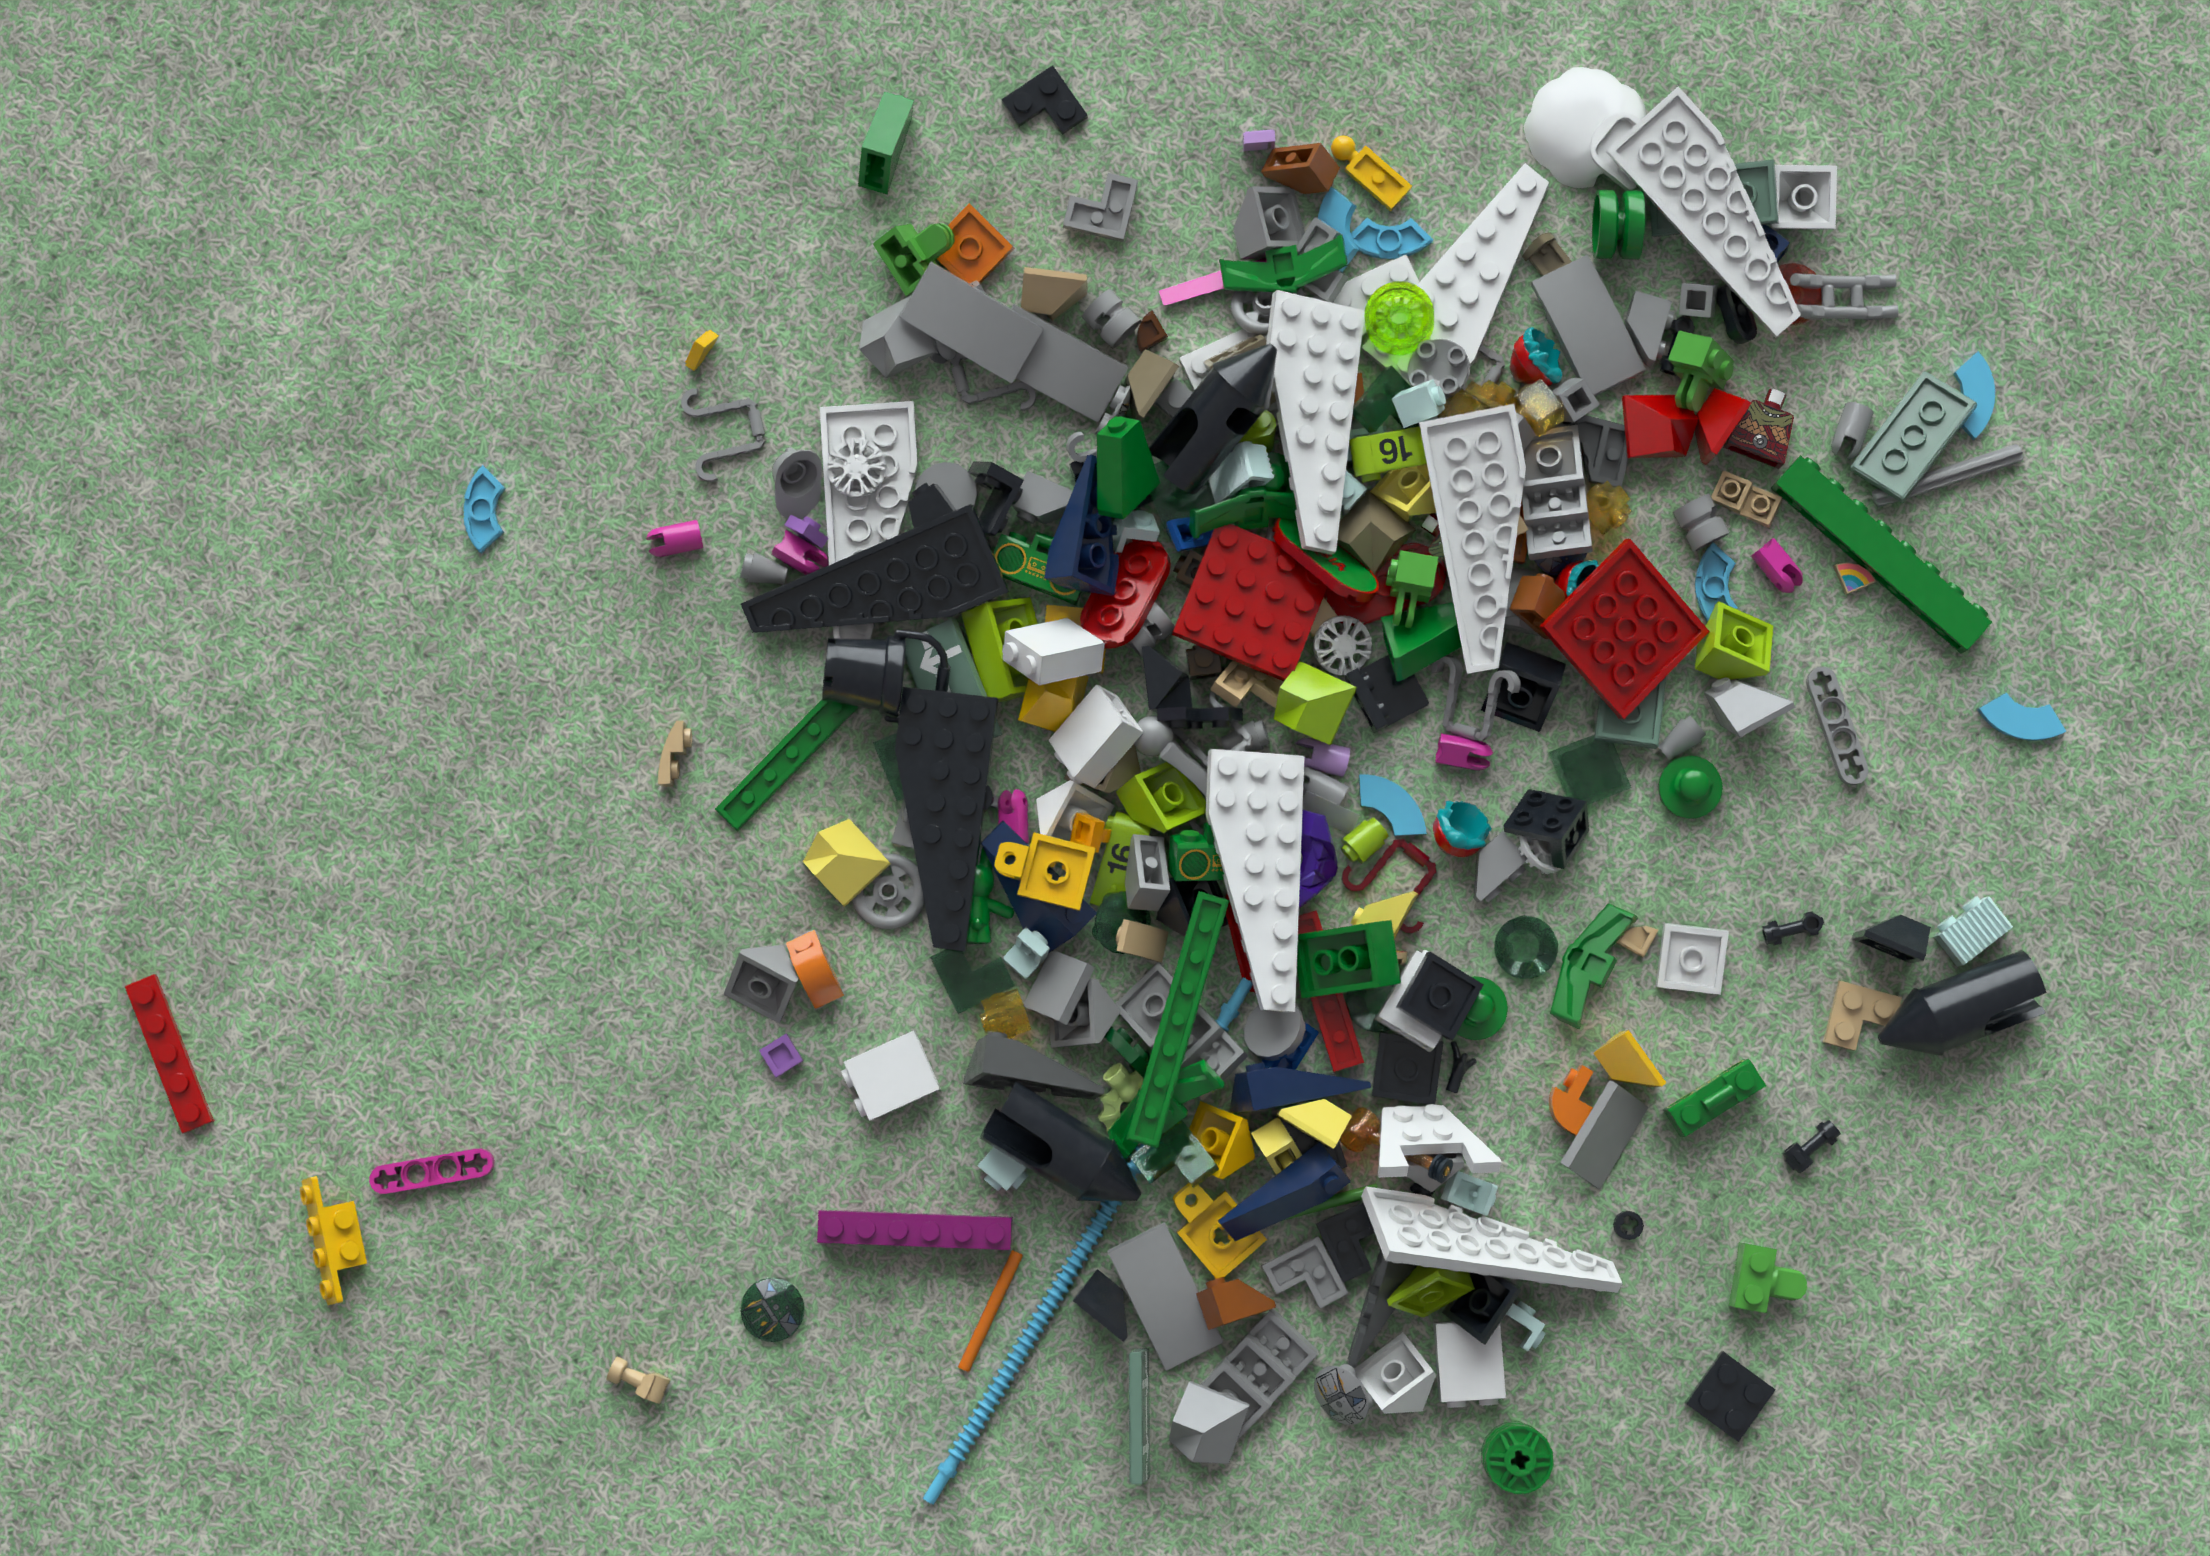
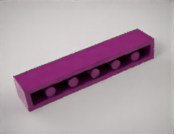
M821 1209L818 1210L817 1243L1011 1250L1013 1217Z

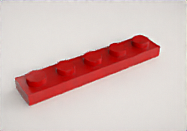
M1317 910L1298 916V934L1323 930ZM1343 993L1310 997L1333 1072L1364 1063Z
M157 974L126 985V992L182 1134L214 1122Z

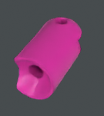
M697 520L655 528L646 537V540L663 537L665 545L649 550L656 557H664L703 548Z
M787 529L785 530L782 542L775 545L771 553L772 556L804 575L820 569L816 564L807 560V558L823 567L829 565L828 557L824 551Z
M1774 537L1751 555L1752 559L1779 591L1792 593L1794 586H1801L1803 583L1801 570Z
M1441 733L1435 763L1480 771L1488 768L1490 762L1484 758L1468 756V754L1471 752L1480 756H1490L1493 754V751L1486 742Z
M1015 789L1013 793L1004 790L998 799V822L1000 823L1003 820L1029 844L1028 801L1026 795L1019 789Z

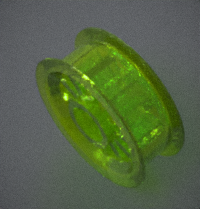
M1404 281L1390 282L1379 287L1370 296L1365 307V328L1369 339L1378 349L1388 354L1406 355L1413 353L1420 342L1429 340L1434 328V308L1427 293L1417 285ZM1395 298H1400V301L1396 303ZM1405 299L1409 300L1407 304L1404 303ZM1397 313H1403L1408 317L1401 324L1394 323L1391 320L1392 316ZM1408 330L1414 334L1410 336ZM1392 333H1395L1394 338H1391L1389 336ZM1400 334L1404 335L1403 339H1399Z

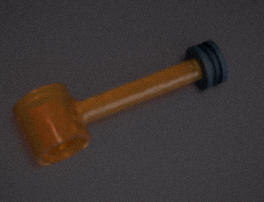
M1363 1107L1356 1108L1339 1139L1340 1142L1347 1149L1357 1153L1362 1152L1367 1145L1372 1143L1380 1147V1120L1372 1111ZM1426 1154L1404 1155L1406 1160L1427 1169L1428 1177L1440 1183L1447 1180L1453 1167V1160L1441 1154H1438L1435 1158Z

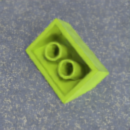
M1031 597L986 602L961 613L976 669L987 697L998 698V702L1023 697L1029 678L1003 660L1002 648L1005 640V631L1038 624Z

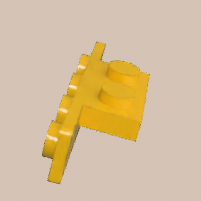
M317 1176L310 1177L301 1181L300 1198L308 1211L309 1218L306 1220L308 1234L311 1237L313 1236L314 1240L313 1260L315 1266L320 1269L322 1281L319 1283L322 1298L326 1300L327 1305H333L343 1302L337 1270L367 1264L354 1201L323 1207Z

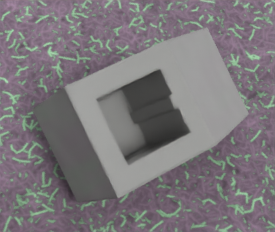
M1635 291L1630 301L1624 325L1645 365L1651 367L1656 359L1661 360L1666 342L1661 339L1664 329L1669 330L1673 321L1674 312L1669 311L1672 301Z
M1504 831L1476 854L1473 898L1477 903L1483 899L1489 903L1502 891L1499 885L1508 878L1513 882L1526 871L1522 866L1527 860L1526 856H1521V851L1518 850V847Z

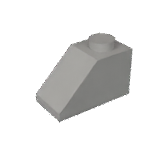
M1027 471L1020 487L1023 489L1022 495L1018 502L1012 505L1018 512L1016 516L1030 524H1034L1035 520L1042 524H1047L1062 518L1072 490Z
M1133 834L1131 837L1125 876L1128 909L1159 911L1170 892L1163 837Z

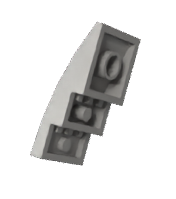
M1588 254L1532 281L1531 287L1546 312V319L1560 342V348L1577 378L1585 379L1594 396L1645 372V368L1620 314Z
M933 262L929 263L899 316L1010 383H1013L1043 331V328L1018 314L1010 307Z
M1013 304L1011 309L1043 328L1041 335L1016 378L1071 409L1099 422L1128 367L1100 352L1095 347L1070 335L1063 329Z
M1578 425L1534 431L1536 435L1523 452L1526 471L1522 504L1524 522L1528 528L1526 537L1529 560L1593 552Z
M1159 962L1116 1003L1117 1007L1121 1010L1119 1014L1150 1048H1153L1173 980V976ZM1199 1004L1181 1069L1205 1060L1224 1081L1248 1055ZM1211 1092L1199 1096V1098L1203 1101Z
M1165 1222L1107 1250L1166 1371L1223 1343L1217 1328L1211 1330L1207 1328L1196 1295L1199 1291Z
M1273 1308L1259 1320L1200 1385L1250 1404L1238 1437L1239 1439L1271 1407L1272 1403L1286 1390L1299 1373L1318 1355L1319 1350Z

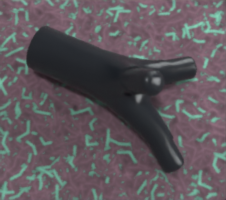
M1452 1041L1450 1044L1453 1050V1067L1446 1090L1458 1093L1465 1072L1475 1065L1477 1061L1475 1058L1467 1061L1468 1054L1463 1053L1461 1055L1457 1042Z

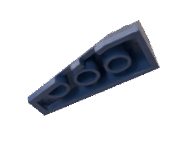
M1087 455L1050 545L1044 579L1066 589L1111 596L1115 594L1119 569V555L1114 554L1113 536L1117 535V525H1112L1111 517L1099 515L1097 457Z
M1002 820L981 842V845L1022 928L1026 927L1031 932L1035 930L1043 935L1048 942L1047 946L1050 948L1048 953L1073 938L1097 913L1084 899L1081 910L1077 911L1018 896L1017 893L1021 880L1001 875L996 870L994 864L1001 843L1012 842L1025 846L1029 845ZM1013 855L1008 856L1005 859V863L1008 865L1013 864L1016 857ZM1049 867L1048 873L1052 874V880L1058 881L1060 876Z
M1264 1062L1245 1065L1246 1072L1235 1074L1230 1110L1231 1113L1256 1111L1371 1088V1083L1369 1081L1280 1067L1265 1068Z
M1319 1142L1220 1218L1218 1222L1234 1241H1238L1327 1201L1349 1184L1351 1180L1322 1143Z

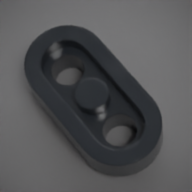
M1727 284L1720 286L1717 292V303L1723 315L1727 335L1737 344H1744L1753 340L1757 335V325L1753 313Z

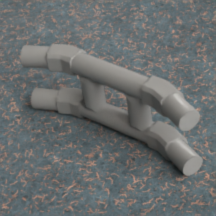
M1794 273L1790 278L1793 286H1800L1806 289L1821 288L1822 306L1796 304L1800 317L1804 319L1882 320L1883 318L1898 317V305L1864 307L1863 290L1896 287V274L1822 276ZM1834 288H1850L1851 307H1835Z

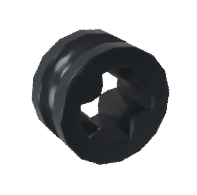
M1622 1211L1615 1217L1613 1223L1615 1233L1623 1239H1636L1643 1232L1642 1218L1632 1211ZM1626 1216H1630L1629 1220L1635 1219L1637 1225L1633 1227L1634 1233L1627 1235L1628 1231L1624 1230L1622 1232L1620 1229V1225L1624 1224L1623 1218Z

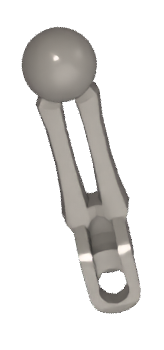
M1146 716L1139 720L1137 724L1143 731V734L1134 743L1137 750L1147 756L1160 755L1161 759L1173 765L1189 778L1206 797L1207 769L1187 754L1173 739V731L1169 727V723L1157 721V716Z

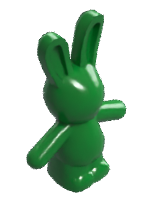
M983 847L977 865L967 944H990L992 942L990 912L1006 919H1011L1014 916V909L989 898L994 887V875L992 865Z

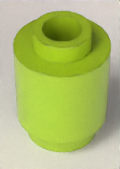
M1372 817L1369 821L1364 820L1341 839L1344 845L1341 850L1352 863L1357 860L1362 864L1385 845L1384 840L1389 835L1385 828Z

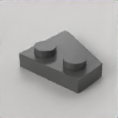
M1584 415L1575 421L1574 424L1578 425L1581 453L1588 482L1619 490L1622 488L1628 462L1625 426Z

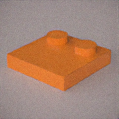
M969 203L948 225L953 231L955 242L937 260L950 273L969 284L975 280L981 284L1015 248Z

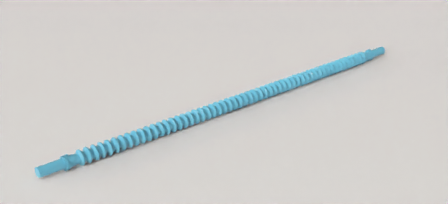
M1244 977L1227 1004H1222L1219 1017L1215 1020L1226 1032H1229V1023L1239 1015L1240 1012L1237 1010L1253 986V983ZM1140 1144V1146L1135 1148L1136 1153L1130 1154L1131 1161L1126 1163L1135 1181H1137L1136 1174L1142 1173L1140 1170L1141 1166L1147 1165L1145 1159L1152 1157L1150 1151L1157 1148ZM1121 1201L1100 1202L1102 1208L1095 1210L1097 1213L1095 1218H1090L1092 1224L1090 1226L1086 1225L1087 1232L1081 1233V1241H1076L1078 1245L1076 1250L1071 1249L1073 1253L1071 1258L1066 1257L1067 1265H1061L1063 1271L1056 1274L1058 1277L1057 1281L1051 1282L1053 1288L1046 1290L1048 1296L1041 1298L1043 1304L1037 1305L1038 1312L1032 1313L1033 1320L1027 1321L1028 1328L1022 1329L1024 1333L1022 1337H1017L1019 1343L1012 1345L1014 1351L1007 1353L1009 1357L1007 1361H1002L1003 1369H997L999 1375L992 1378L994 1384L987 1386L989 1392L982 1394L984 1400L978 1401L979 1408L973 1409L974 1416L968 1417L969 1424L963 1425L964 1432L958 1433L960 1437L958 1441H953L955 1447L948 1449L950 1453L948 1458L939 1464L937 1468L939 1472L923 1497L927 1502L934 1505L949 1479L954 1478L957 1474L958 1464L960 1461H965L964 1454L970 1453L969 1446L975 1445V1437H980L978 1432L980 1428L985 1429L984 1421H990L989 1413L995 1412L993 1409L994 1405H999V1397L1005 1396L1003 1390L1010 1388L1008 1382L1015 1380L1013 1374L1020 1372L1018 1366L1025 1364L1023 1358L1025 1356L1029 1357L1028 1350L1034 1349V1341H1039V1332L1044 1333L1043 1325H1049L1048 1317L1054 1316L1052 1313L1053 1309L1059 1308L1057 1305L1058 1301L1064 1300L1062 1294L1069 1292L1067 1286L1074 1284L1072 1278L1079 1276L1077 1270L1083 1269L1082 1262L1088 1261L1087 1254L1093 1253L1092 1246L1098 1245L1096 1239L1103 1237L1101 1231L1108 1229L1106 1223L1113 1221L1111 1215L1118 1212L1116 1207L1123 1204Z

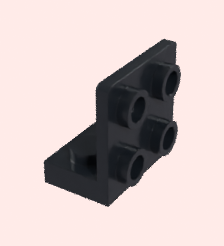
M973 461L968 473L976 477L974 482L989 490L994 488L978 519L985 535L996 536L997 533L1003 531L1008 522V516L1006 515L1011 505H1015L1020 499L1023 491L1020 487L1024 480L993 462Z
M1388 655L1360 670L1357 668L1347 673L1344 678L1347 683L1357 687L1354 697L1373 733L1394 724L1429 704L1414 674L1404 680L1396 681Z
M1529 789L1503 825L1504 832L1547 841L1548 852L1551 853L1552 867L1565 869L1589 832L1587 801Z

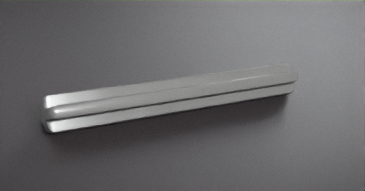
M2017 444L1927 472L1908 498L2019 463L2023 460L2022 449ZM1879 488L1872 491L1873 502L1877 507L1898 502V500Z

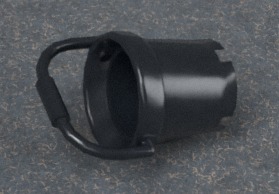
M896 630L894 635H888L886 639H839L828 637L822 701L878 710L879 714L884 716L885 721L898 723L904 677L906 638L927 642L936 649L940 657V664L937 670L935 691L948 692L951 667L948 665L947 653L942 644L934 637L918 631Z

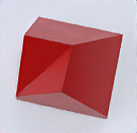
M1716 388L1713 389L1700 411L1696 414L1698 422L1695 428V436L1700 460L1703 464L1707 465L1718 454L1751 405L1750 401Z
M1676 395L1622 396L1628 458L1685 457L1698 422V417L1688 408L1677 407L1675 402Z

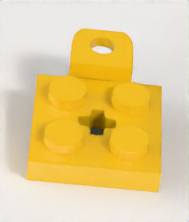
M1033 832L1030 848L1029 846L1012 842L1001 843L994 866L1001 875L1021 880L1017 893L1018 896L1080 911L1096 848ZM1008 856H1015L1016 860L1013 864L1008 865L1005 863V859ZM1056 863L1062 864V870L1066 871L1065 876L1059 877L1058 881L1052 880V874L1048 873L1049 867L1054 868Z
M1188 1182L1173 1196L1174 1204L1188 1221L1177 1231L1178 1235L1216 1279L1225 1277L1267 1241L1265 1236L1258 1231L1238 1241H1234L1228 1234V1243L1224 1244L1220 1241L1216 1244L1213 1239L1216 1237L1215 1229L1219 1227L1221 1230H1224L1218 1220L1237 1206L1236 1202L1225 1190L1212 1200L1197 1183ZM1187 1195H1196L1194 1204L1188 1205L1185 1203Z

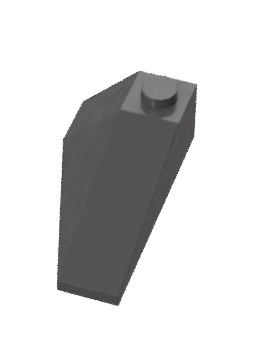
M1380 1248L1346 1364L1353 1368L1357 1365L1396 1309L1388 1306L1387 1299L1418 1265L1385 1261Z

